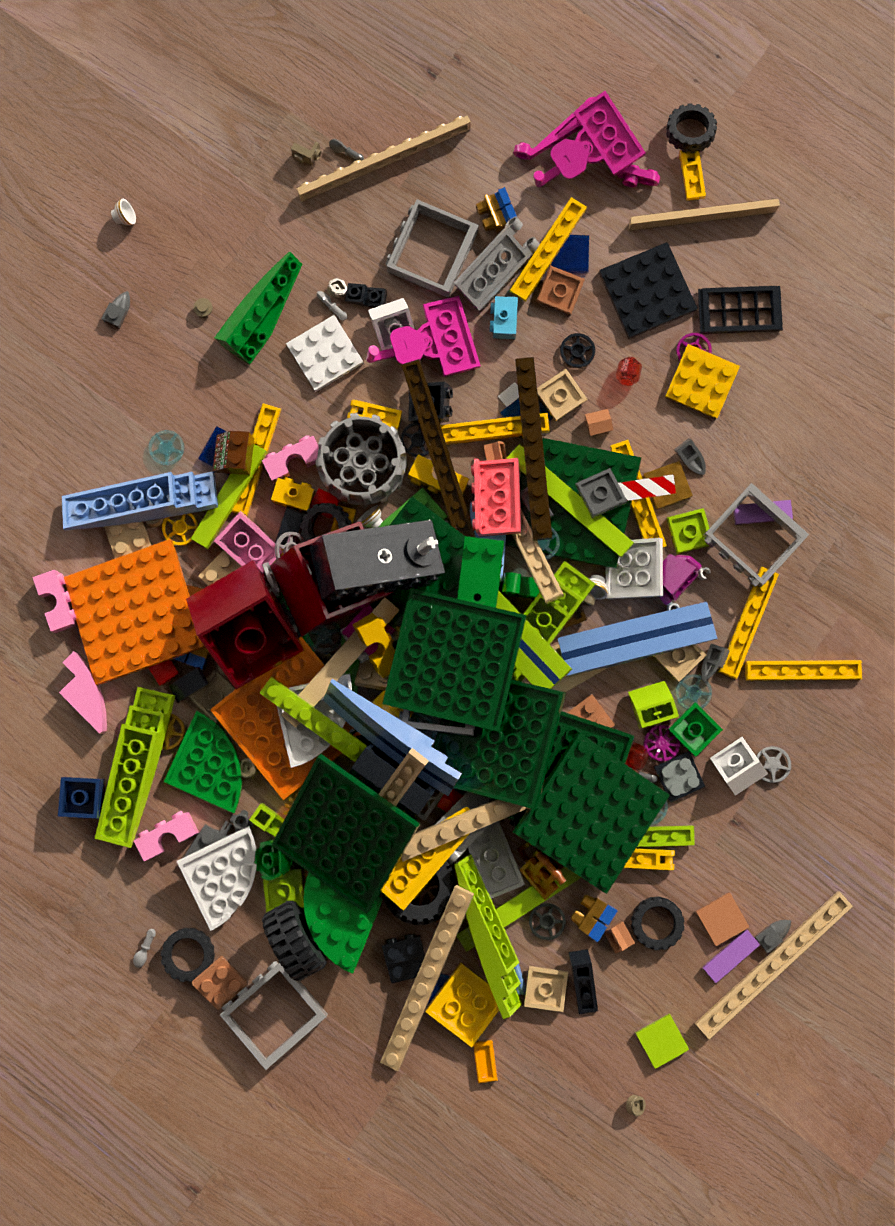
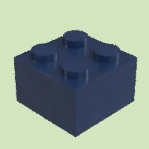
M61 777L58 816L100 818L104 800L105 779Z

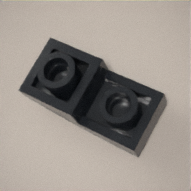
M348 283L345 302L375 308L386 303L388 291L384 288L367 287L366 284Z
M289 506L286 507L275 543L286 532L299 533L300 523H302V517L305 514L304 511ZM293 535V542L295 543L297 537ZM288 536L282 540L281 545H285L288 542Z
M198 667L169 685V688L173 695H175L177 703L193 693L200 691L209 683L201 668Z

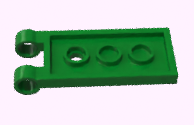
M465 536L457 599L497 607L504 541ZM475 594L481 595L480 601L474 600Z

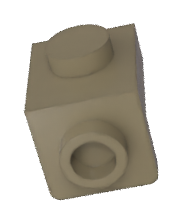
M318 142L314 143L311 150L296 143L291 147L292 156L296 161L300 163L305 162L313 165L315 160L318 161L322 153Z

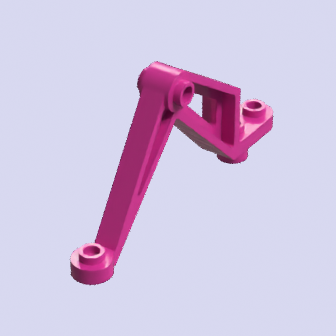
M595 97L588 98L580 107ZM572 113L536 147L532 149L529 144L521 142L515 145L513 154L518 158L531 160L577 132L582 126L574 113ZM633 164L617 174L619 178H623L622 183L625 186L632 188L637 187L638 183L658 186L660 181V175L657 171L640 169L639 166Z

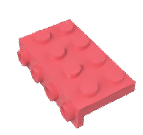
M518 458L489 461L474 459V464L471 465V473L474 476V483H472L471 487L472 494H475V501H472V511L475 512V519L472 520L473 531H476L479 537L521 534Z

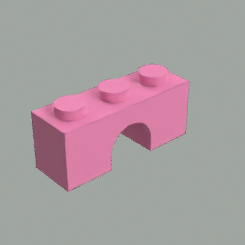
M305 436L295 445L288 444L282 448V451L266 455L262 462L273 484L277 482L278 478L283 479V477L288 478L291 476L287 466L293 458L303 459L307 467L315 465L319 450L318 444L314 436Z
M52 570L33 577L39 596L44 598L54 595L57 600L56 607L52 611L45 613L50 631L58 633L77 626L74 609H71L69 593L64 588L65 580L63 574Z
M180 811L172 816L173 820L167 823L163 820L154 825L156 829L150 832L145 830L137 834L138 838L134 840V843L144 862L165 852L161 840L167 832L174 834L179 843L199 833L189 812L183 814Z

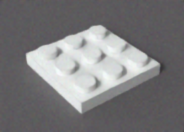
M335 315L286 343L315 392L364 364Z
M663 539L632 540L634 542L633 546L622 558L619 557L617 569L606 567V585L608 588L606 599L663 596Z

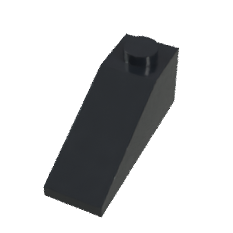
M588 949L568 952L579 1015L597 1012L598 1005L593 968Z

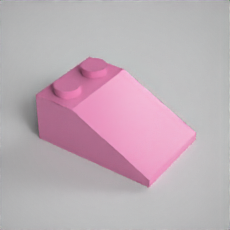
M241 511L214 539V542L241 566L254 560L262 574L265 572L263 563L268 562L271 565L276 560L275 543Z

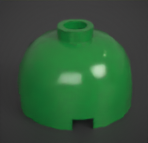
M273 840L261 842L259 849L255 851L254 858L256 871H260L263 875L261 877L268 881L284 877L292 866V859L271 845Z

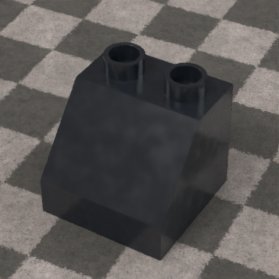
M372 743L364 749L352 766L349 774L379 794L400 764ZM417 777L396 807L415 820L436 788Z

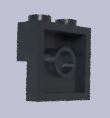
M445 381L427 383L439 423L449 422V417L453 415L452 407L449 406L450 399L453 398L452 387ZM409 392L408 421L411 423L419 422Z
M416 933L404 935L405 939L397 940L396 937L385 940V944H382L391 984L417 977L425 958L420 935L416 936Z

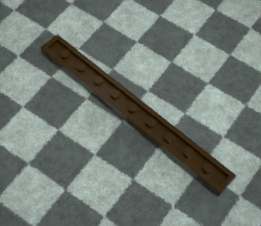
M534 357L515 359L532 536L533 541L551 540L552 529Z
M420 359L401 364L451 525L464 536L476 538Z

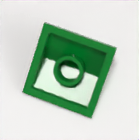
M696 702L668 728L695 757L723 730Z

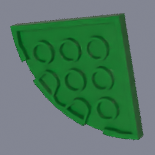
M196 711L164 782L227 811L236 813L242 791V776L238 754L228 735L217 723Z
M308 872L304 888V912L311 935L321 951L333 963L353 974L383 898L378 896L372 909L366 914Z

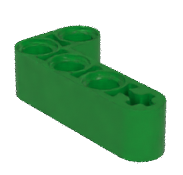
M511 572L504 573L503 595L535 599L540 593L533 577H524L521 574Z

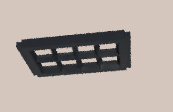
M780 286L698 289L700 334L775 332L783 330ZM770 293L771 307H759L758 294ZM737 294L738 308H726L725 295ZM741 294L754 295L753 308H742ZM709 295H721L722 309H710ZM743 311L755 312V325H743ZM759 311H771L772 324L760 325ZM722 312L723 326H711L710 313ZM726 312H738L739 325L727 326Z

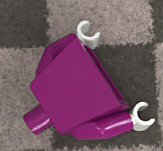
M668 555L663 561V596L659 597L664 605H667V611L671 610L673 605L676 608H680L678 604L672 602V599L676 601L697 576L701 580L707 579L703 576L702 572L705 571L709 574L711 573L710 569L707 567L702 568V565L691 556Z

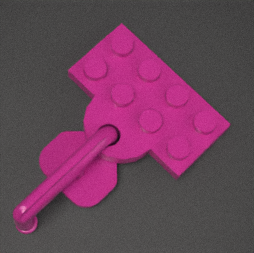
M606 91L573 112L583 129L577 134L575 141L564 139L552 148L551 158L556 166L546 173L536 171L533 175L534 182L537 187H542L561 173L565 178L573 179L585 171L587 163L597 164L602 161L606 163L613 176H615L646 155V152Z
M459 296L423 304L427 323L423 324L418 330L410 326L393 330L390 335L393 348L379 351L376 346L372 345L369 347L366 356L368 363L396 357L400 364L421 359L422 356L430 360H439L444 377L478 369L481 366Z

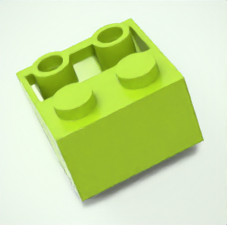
M665 681L628 692L639 729L679 717L673 696Z

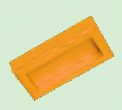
M493 1041L475 1042L473 1047L478 1083L498 1081Z

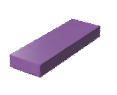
M791 500L773 501L793 519ZM756 503L740 504L733 511L735 525L775 521Z
M746 929L702 968L717 983L760 944Z

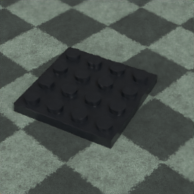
M668 242L599 270V275L628 339L686 316L698 309Z

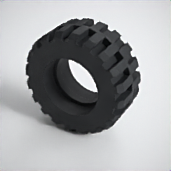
M448 861L434 875L438 883L437 894L426 905L416 906L409 904L403 911L382 893L384 902L391 913L401 921L412 925H428L440 920L456 886L455 874Z
M286 901L264 914L262 923L265 935L280 965L289 974L291 979L302 981L325 967L327 963L326 955L314 941L306 921L305 912L296 902Z

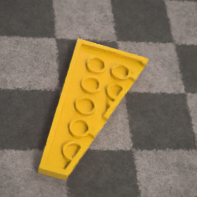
M465 807L460 811L456 812L455 814L451 815L450 817L446 818L445 820L455 817L471 809ZM469 834L408 860L402 861L400 858L381 892L404 911Z

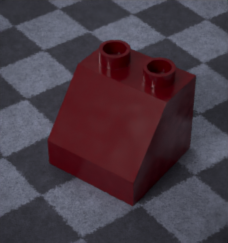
M361 521L327 534L362 530L364 528ZM319 537L293 546L270 565L301 636L333 624L387 597L393 592L384 593V591H378L377 594L372 596H366V593L359 594V597L348 599L346 596L341 597V600L329 602V599L322 600L309 546Z
M254 560L186 598L198 638L236 690L304 651L300 638L281 603Z

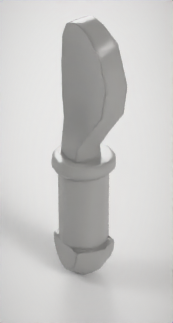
M322 291L317 292L316 296L329 307L330 311L342 321L347 319V314L336 303L332 304L330 297Z
M149 929L146 932L147 935L141 945L142 949L134 956L133 963L137 968L142 967L147 960V950H150V945L156 935L154 929Z

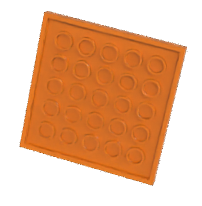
M168 539L64 577L91 673L97 686L205 648L196 634L186 598L190 597L173 540Z
M300 637V641L304 651L237 690L235 689L210 709L283 800L303 785L318 756L304 764L291 768L277 705L261 695L260 691L271 676L287 688L310 683L325 666L302 637ZM345 722L343 726L345 730L349 732L354 729L349 723ZM356 732L353 735L358 736L361 734L359 732ZM330 745L321 754L333 761L342 752Z

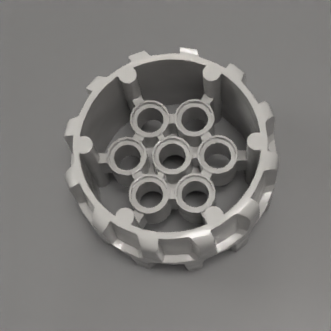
M351 413L348 419L341 422L333 421L330 424L331 430L325 437L319 438L318 456L315 461L325 489L343 505L350 503L358 505L360 509H366L369 504L377 502L383 504L387 502L389 495L402 486L403 476L407 468L405 447L399 438L398 431L394 427H389L383 423L380 416L372 415V418L360 417L357 413ZM370 431L379 434V436H372L363 441L362 436L355 432ZM348 434L346 439L347 447H340L335 452H330L335 443ZM352 440L360 441L358 447L350 446ZM390 442L398 458H394L389 462L388 458L381 454L383 452L382 443L387 444ZM372 443L379 444V448L375 451L370 450L369 446ZM346 454L348 458L346 461L341 462L338 460V456ZM364 457L367 459V462L364 465H359L356 463L357 459ZM335 460L336 465L342 468L340 471L341 480L335 479L332 481L327 473V463L331 464ZM382 460L386 465L383 468H377L375 466L376 462ZM388 470H393L389 480L376 489V475H383ZM346 472H353L354 477L347 480L344 478ZM364 476H373L372 482L365 483L363 481ZM357 481H360L362 487L368 489L369 492H351L343 489L345 485L352 486Z

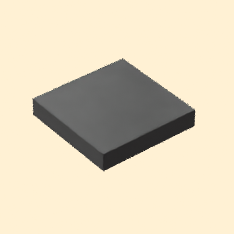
M610 468L575 484L592 519L627 503V499Z

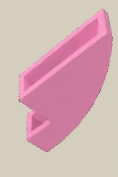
M73 652L62 663L75 677L59 693L99 734H104L107 731V718L101 688L95 684L91 669L79 653Z

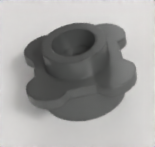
M242 810L240 814L232 815L230 818L236 832L248 826L250 828L253 826L246 810Z

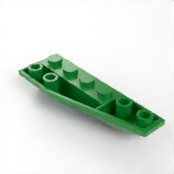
M288 252L245 296L214 339L227 351L250 365L271 337L303 264L291 252Z

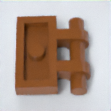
M539 851L535 854L539 862L534 857L531 858L520 869V872L542 898L546 900L559 888L555 880L560 886L567 880L561 875V870L556 869L550 862V857L548 855L545 856L542 851ZM543 866L548 870L551 876H549V874L544 870Z

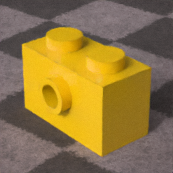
M283 477V479H277L271 501L275 504L285 507L289 506L307 513L306 511L310 508L311 501L316 492L310 484L303 482L301 485L296 484L293 479Z

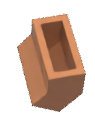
M608 409L585 414V422L590 436L613 430Z
M497 441L483 446L486 461L507 459L508 457L504 442Z
M623 921L614 924L604 932L615 954L635 944Z

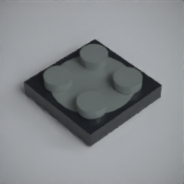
M690 751L654 766L664 791L670 795L668 797L670 803L705 787Z

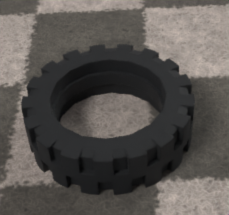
M689 103L686 106L684 104L680 105L678 109L675 108L672 114L669 115L666 127V136L669 138V143L673 144L675 149H681L685 153L687 151L690 153L704 151V148L710 147L711 142L713 143L717 130V120L714 119L715 115L712 112L710 113L707 107H701L700 104L693 105ZM694 119L701 122L707 131L700 137L691 138L682 135L677 130L676 125L683 120Z
M333 503L316 504L306 511V515H303V521L300 523V528L302 529L300 534L301 538H304L305 541L316 538L313 526L316 518L322 513L333 515L338 522L339 529L351 525L352 522L348 518V513L344 512L342 507L336 506Z
M656 896L642 900L635 907L634 913L631 916V928L634 936L649 949H669L682 937L681 934L685 927L684 916H682L680 908L669 899ZM663 907L673 917V930L664 939H651L642 929V917L650 908Z
M183 928L174 932L164 942L161 950L162 966L164 965L165 972L169 973L171 978L177 979L180 982H192L213 963L215 958L214 945L211 943L210 937L196 928ZM185 938L196 940L204 950L202 964L193 971L179 969L172 960L174 945Z

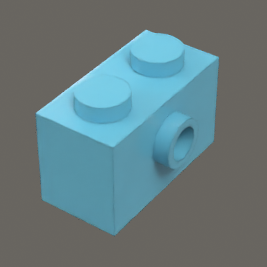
M495 296V303L491 302L490 314H494V321H490V332H493V338H516L518 297Z

